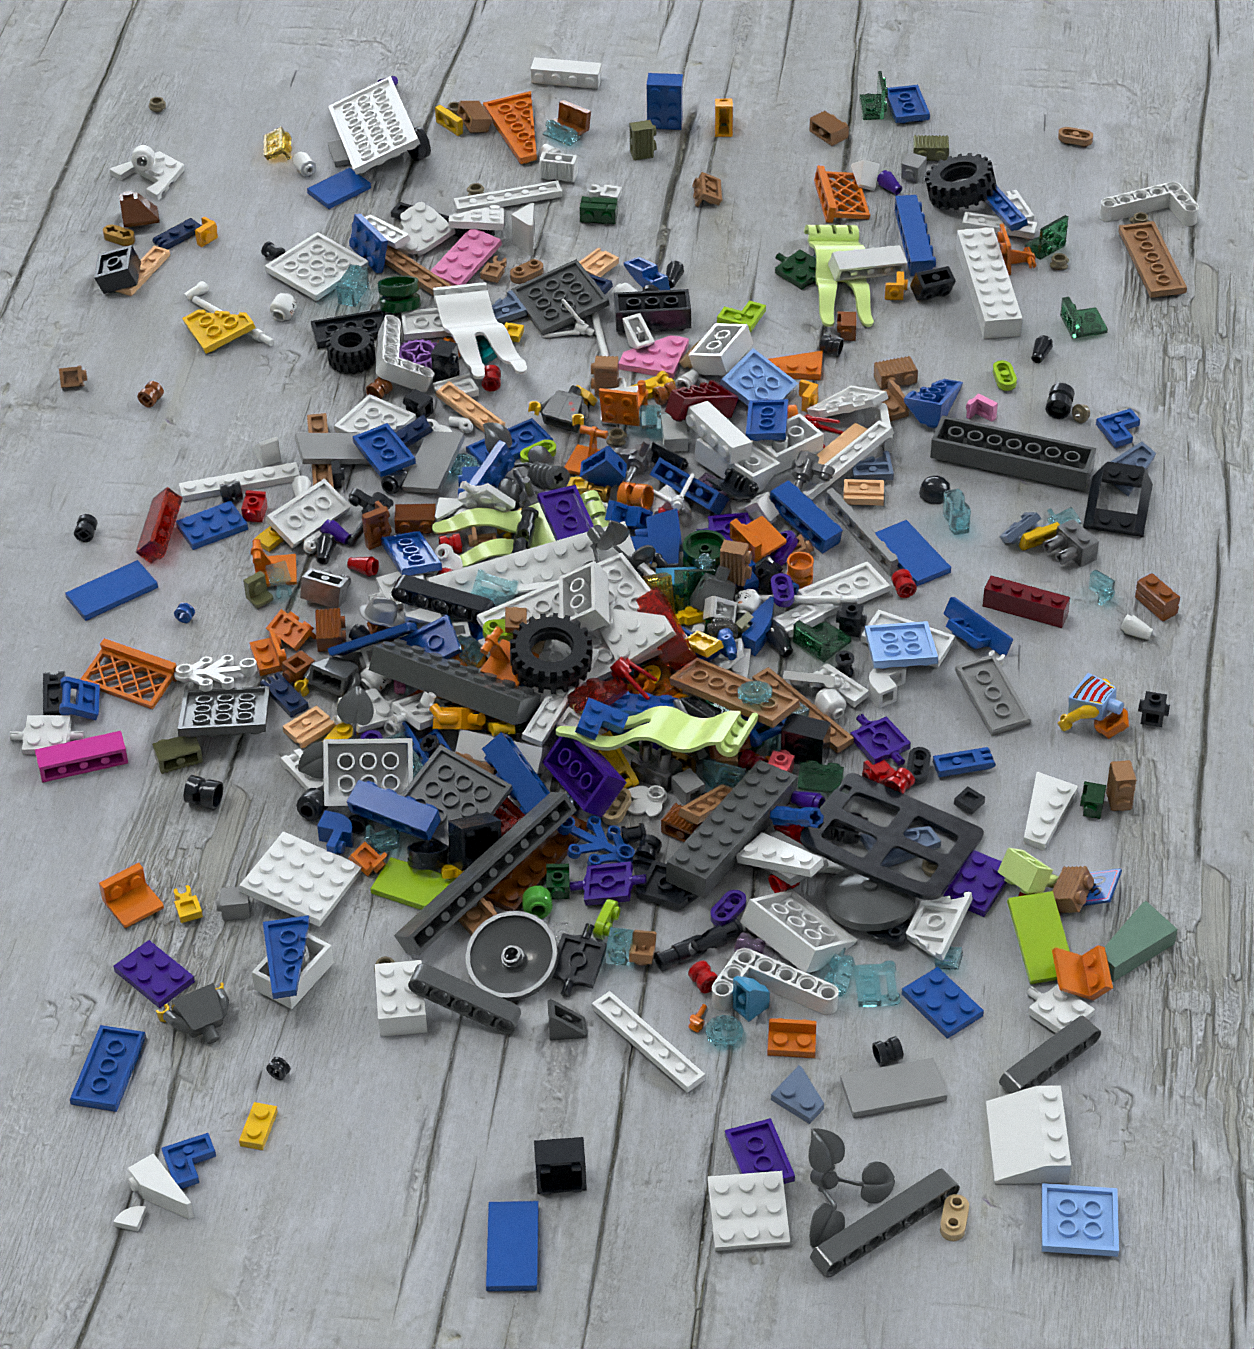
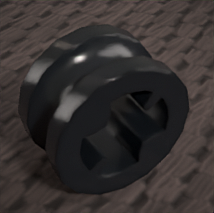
M277 1056L266 1066L267 1072L277 1080H283L286 1076L285 1074H288L291 1070L289 1064Z

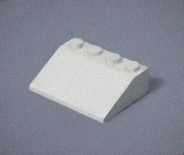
M412 738L324 739V806H348L347 800L358 780L364 782L371 781L382 789H392L398 795H401L413 780Z
M792 889L750 899L740 923L747 927L749 932L756 934L767 946L780 953L782 958L789 960L798 970L805 973L822 969L857 942L856 938Z
M1034 1086L986 1101L994 1184L1069 1183L1071 1159L1061 1086Z

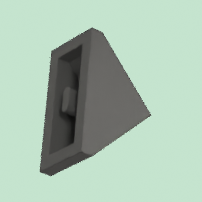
M552 999L547 1001L550 1041L578 1039L587 1036L584 1016Z

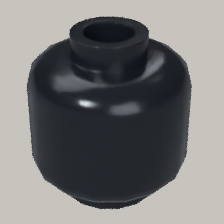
M317 788L307 789L297 800L296 804L298 813L303 818L312 821L319 819L328 808V806H324V792Z

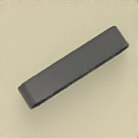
M418 964L408 983L411 992L503 1034L513 1033L521 1016V1009L516 1004L428 964Z
M1079 1016L1005 1071L999 1080V1084L1010 1094L1041 1085L1093 1046L1099 1040L1101 1030L1085 1016Z

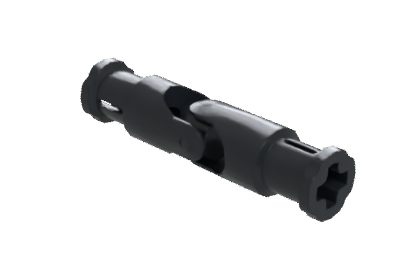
M524 507L521 509L522 518L517 525L513 550L510 554L531 548L536 528L534 523L539 515L538 510L535 508Z
M734 918L726 925L715 926L708 929L702 935H695L671 945V948L661 953L659 951L655 952V963L660 971L663 972L673 964H682L704 954L709 948H718L727 944V941L733 938L744 937L743 926L737 918ZM690 943L691 947L696 951L694 954L689 952L688 947Z

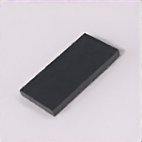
M378 309L310 321L317 348H326L327 338L331 333H335L334 331L337 329L340 330L343 327L348 328L349 326L366 329L372 334L374 339H378V331L386 314L385 311Z

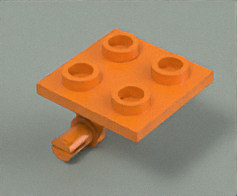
M1000 224L997 240L1000 243L999 247L1008 275H1011V264L1026 262L1030 269H1032V266L1035 268L1036 257L1032 253L1031 248L1028 247L1027 250V247H1025L1023 251L1011 249V243L1005 226Z
M644 380L638 381V391L636 393L600 388L599 398L602 422L640 426L639 409L648 405L646 382Z
M581 425L580 433L590 435L589 447L577 444L564 468L571 474L580 475L581 462L600 451V449H597V437L607 439L608 431L600 430L596 426L591 428Z
M254 539L252 541L251 555L253 556L255 573L261 571L265 574L267 587L297 585L296 554L267 556L261 547V540Z
M496 626L491 635L486 636V642L480 648V652L484 655L490 652V657L480 669V672L484 674L493 673L497 675L498 679L512 680L516 683L515 685L519 686L521 683L518 681V674L513 675L512 666H510V642L502 639L498 643V638L503 633V630ZM532 652L535 657L539 658V654Z

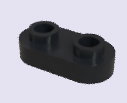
M915 747L909 752L906 769L913 774L914 784L916 785L923 784L928 779L931 753L924 747Z

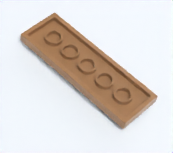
M1155 222L1119 225L1118 232L1150 298L1186 293L1187 286Z
M697 657L670 677V685L729 710L741 711V715L750 718L752 713H757L758 722L772 728L800 707L799 699Z

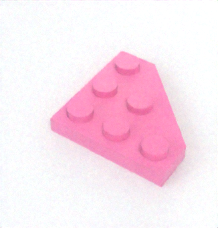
M670 335L656 340L655 344L639 349L627 350L623 352L619 361V370L657 376L660 371H665L669 378L674 379L680 365L679 361L684 357L689 346V338Z

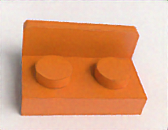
M281 609L266 627L268 631L273 628L275 636L279 635L280 640L295 651L300 649L309 636L314 640L316 639V635L312 632L314 628L306 621L303 623L299 622L300 618L291 611L286 613Z
M273 628L269 629L270 638L249 642L250 650L257 662L260 676L283 671L282 662L287 660L285 650L280 649L282 647L280 636H275Z
M770 1018L767 1056L815 1058L817 1022L806 1019Z

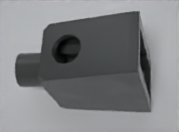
M719 565L715 575L705 573L689 599L690 605L704 611L705 599L708 597L717 596L733 601L735 585L732 581L727 580L730 569Z

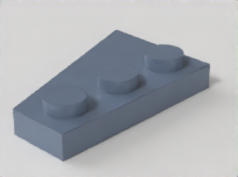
M930 826L909 828L904 833L905 837L935 850L941 847V840ZM860 834V841L869 851L875 844L876 839L866 834ZM895 848L890 851L880 865L891 867L917 856Z

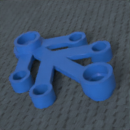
M571 816L557 828V831L562 835L570 833L588 842V844L581 845L571 844L567 852L571 859H578L583 853L606 851L609 854H591L587 865L630 861L633 863L635 851L632 846L624 844L620 835V828L614 825L609 826L605 836L601 827V819L597 816H590L587 821V828L592 830L595 836L574 826L575 820ZM607 838L614 841L615 846L608 843Z

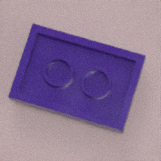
M576 485L538 493V502L556 541L588 532L594 526Z
M973 850L945 891L943 897L950 896L952 900L964 897L965 892H971L973 900L968 911L985 917L1007 884L1004 880L1005 877L998 873L1002 861Z
M150 940L113 966L115 973L159 1009L195 983L194 976Z
M771 1118L725 1130L726 1141L740 1174L782 1171L783 1184L795 1181V1174Z

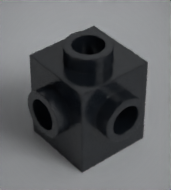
M764 560L753 572L759 579V588L771 594L772 576L783 573V568L777 562L771 563Z
M843 602L841 611L838 610L836 615V623H839V635L859 638L861 629L866 626L867 615L864 614V605Z
M1146 691L1145 699H1140L1138 712H1142L1140 724L1162 728L1164 716H1169L1170 704L1166 703L1168 694Z

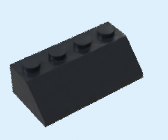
M689 289L614 293L616 332L625 333L623 318L638 313L642 315L649 330L665 331L668 329L684 330L691 328Z

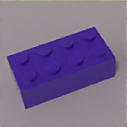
M560 736L542 761L583 811L601 818L627 783L599 750L590 748L572 738Z

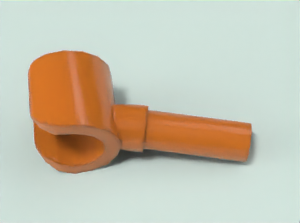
M702 1004L699 1011L695 1015L692 1014L689 1019L691 1023L688 1027L697 1033L702 1030L705 1021L701 1019L707 1009L705 1004Z

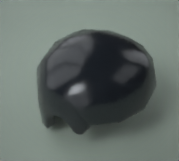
M938 475L929 476L921 483L920 498L931 504H942L944 499L950 495V483L944 477Z

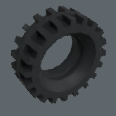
M968 153L966 156L958 154L957 157L953 158L949 156L945 161L942 159L938 161V165L933 164L931 166L932 170H927L925 181L931 204H936L939 209L941 207H944L945 210L954 208V211L959 210L961 207L968 209L970 205H979L981 200L984 202L988 200L987 196H992L993 190H996V179L991 160L988 161L986 156L982 158L981 154L972 156V153ZM960 179H966V180H963V181L954 182V181H957V180H960Z
M542 613L539 619H535L533 616L529 617V623H520L519 631L514 630L513 639L510 641V666H512L513 675L518 674V681L520 683L526 681L527 687H537L538 693H543L544 689L551 690V694H556L558 689H562L565 693L568 692V688L571 685L577 688L579 686V679L585 681L587 679V672L591 671L593 646L592 638L588 636V629L586 627L580 629L581 622L578 620L574 623L571 622L568 615H565L564 618H559L558 613H553V617H546V614ZM559 640L571 648V654L560 661L546 662L535 657L531 649L541 641Z

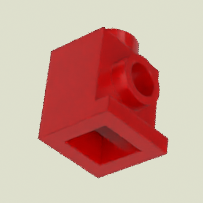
M246 490V496L241 508L242 517L245 521L262 523L268 507L266 492Z

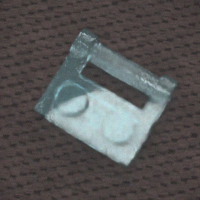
M478 570L472 594L491 599L495 607L514 599L519 581L514 579L510 581L484 573L485 570ZM482 581L510 590L506 594L480 585Z
M889 960L882 964L854 965L858 1007L895 1006L901 1002L900 994L896 988V964L894 961ZM879 975L886 976L887 995H881Z

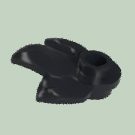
M907 919L890 929L866 932L876 940H885L886 944L890 947H900L907 938L906 931L911 922Z

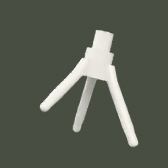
M562 299V303L576 319L573 322L575 324L574 330L542 335L543 338L587 334L592 337L595 330L589 328V325L579 318L566 300Z
M691 473L680 495L669 498L654 490V494L669 502L673 509L677 508L678 511L682 510L687 515H690L691 512L683 506L684 496L695 475Z

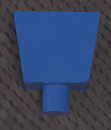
M606 446L581 462L580 477L597 486H620L626 478L627 465L610 446Z
M677 508L646 517L647 528L635 529L636 536L680 538L679 552L683 551Z

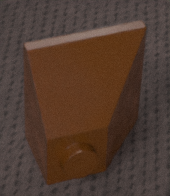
M126 191L119 194L124 228L160 223L158 208L152 202L137 192Z

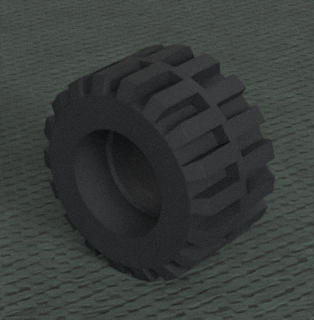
M349 326L348 328L337 329L334 331L335 333L329 335L326 343L329 365L333 370H337L339 373L344 372V374H357V372H364L365 369L368 370L374 364L376 359L374 337H372L368 330Z

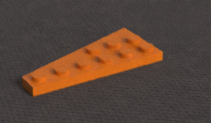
M531 91L483 102L485 110L492 118V123L519 163L523 164L537 160Z

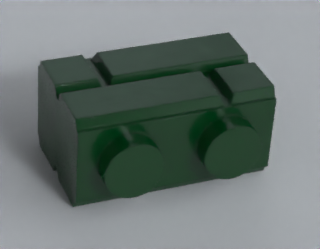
M582 196L579 207L580 222L616 224L618 198Z

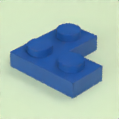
M1130 408L1097 418L1096 426L1111 444L1117 448L1133 442V436L1128 429L1140 426V419Z
M588 698L575 732L593 740H596L601 726L622 734L629 714Z
M209 1133L161 1148L170 1176L180 1189L200 1183L194 1166L195 1163L216 1157Z

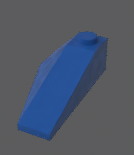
M944 378L931 383V387H921L920 392H909L904 397V403L921 424H926L930 428H937L942 415H948L963 382Z

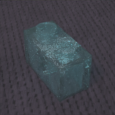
M350 264L336 285L338 304L356 307L369 286L367 267Z

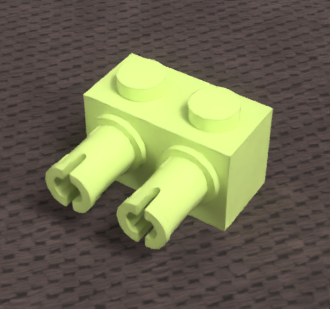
M1008 848L998 870V873L1005 877L1004 880L1007 883L1020 887V891L1026 895L1044 893L1045 888H1053L1058 879V876L1052 874L1053 870L1021 849Z

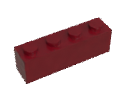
M991 575L984 587L982 607L1062 628L1068 617L1070 597Z

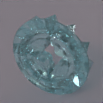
M458 454L450 473H452V476L462 475V463H464L463 467L478 466L477 459L470 454Z
M762 681L746 682L737 690L738 699H741L743 703L749 702L751 705L754 703L760 705L761 702H768V699L772 697V687Z
M719 1015L712 1018L706 1025L708 1041H712L715 1047L717 1045H723L724 1048L727 1045L735 1046L736 1042L742 1039L743 1025L733 1016ZM723 1027L727 1030L726 1036L722 1035Z

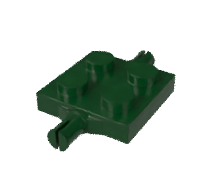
M801 249L789 257L784 256L780 252L777 253L775 259L782 263L775 267V274L801 290L808 285L816 283V258Z

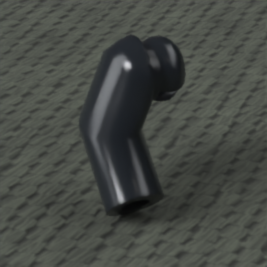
M655 553L651 560V564L653 562L657 564L656 568L679 567V563H667L660 553Z

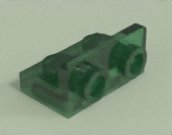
M807 760L805 763L800 762L797 790L832 793L843 780L844 767H841L838 763L823 765L813 760Z

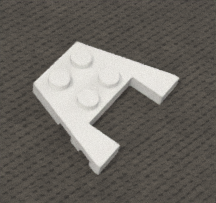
M159 151L155 153L154 164L149 170L139 171L132 165L131 161L112 167L109 170L111 176L121 181L131 174L137 173L154 182L155 184L146 189V193L158 201L162 198L161 194L167 192L170 183L175 182L184 172L185 168L183 163Z

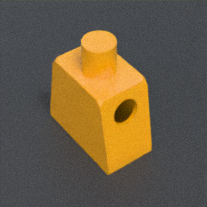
M731 98L715 99V137H733V101ZM721 123H726V124H727V126H724V127H723V126H720V125H721Z

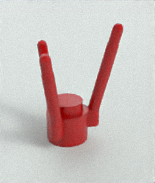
M808 414L803 416L817 429L820 428L840 435L843 433V431L819 424V422L839 424V420L814 417Z
M621 656L610 666V669L613 671L611 675L617 680L622 690L628 691L622 679L626 678L646 700H649V696L629 675L632 671L630 667L654 682H657L658 679L633 663L629 658L624 659Z

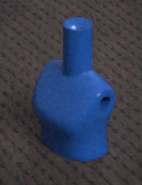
M729 628L721 629L718 632L717 639L722 641L724 647L719 652L729 660H734L737 655V646L733 633Z

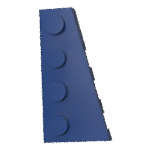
M309 915L263 922L273 999L297 996L310 923Z

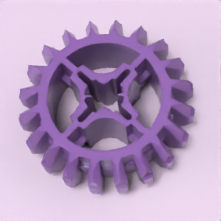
M415 338L414 341L408 340L407 343L402 342L399 347V358L432 370L431 352L437 343H432L431 340L424 341L423 338L421 340Z

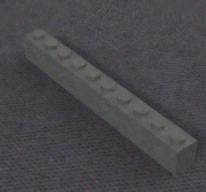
M550 792L394 935L403 950L409 954H422L577 810L566 793Z

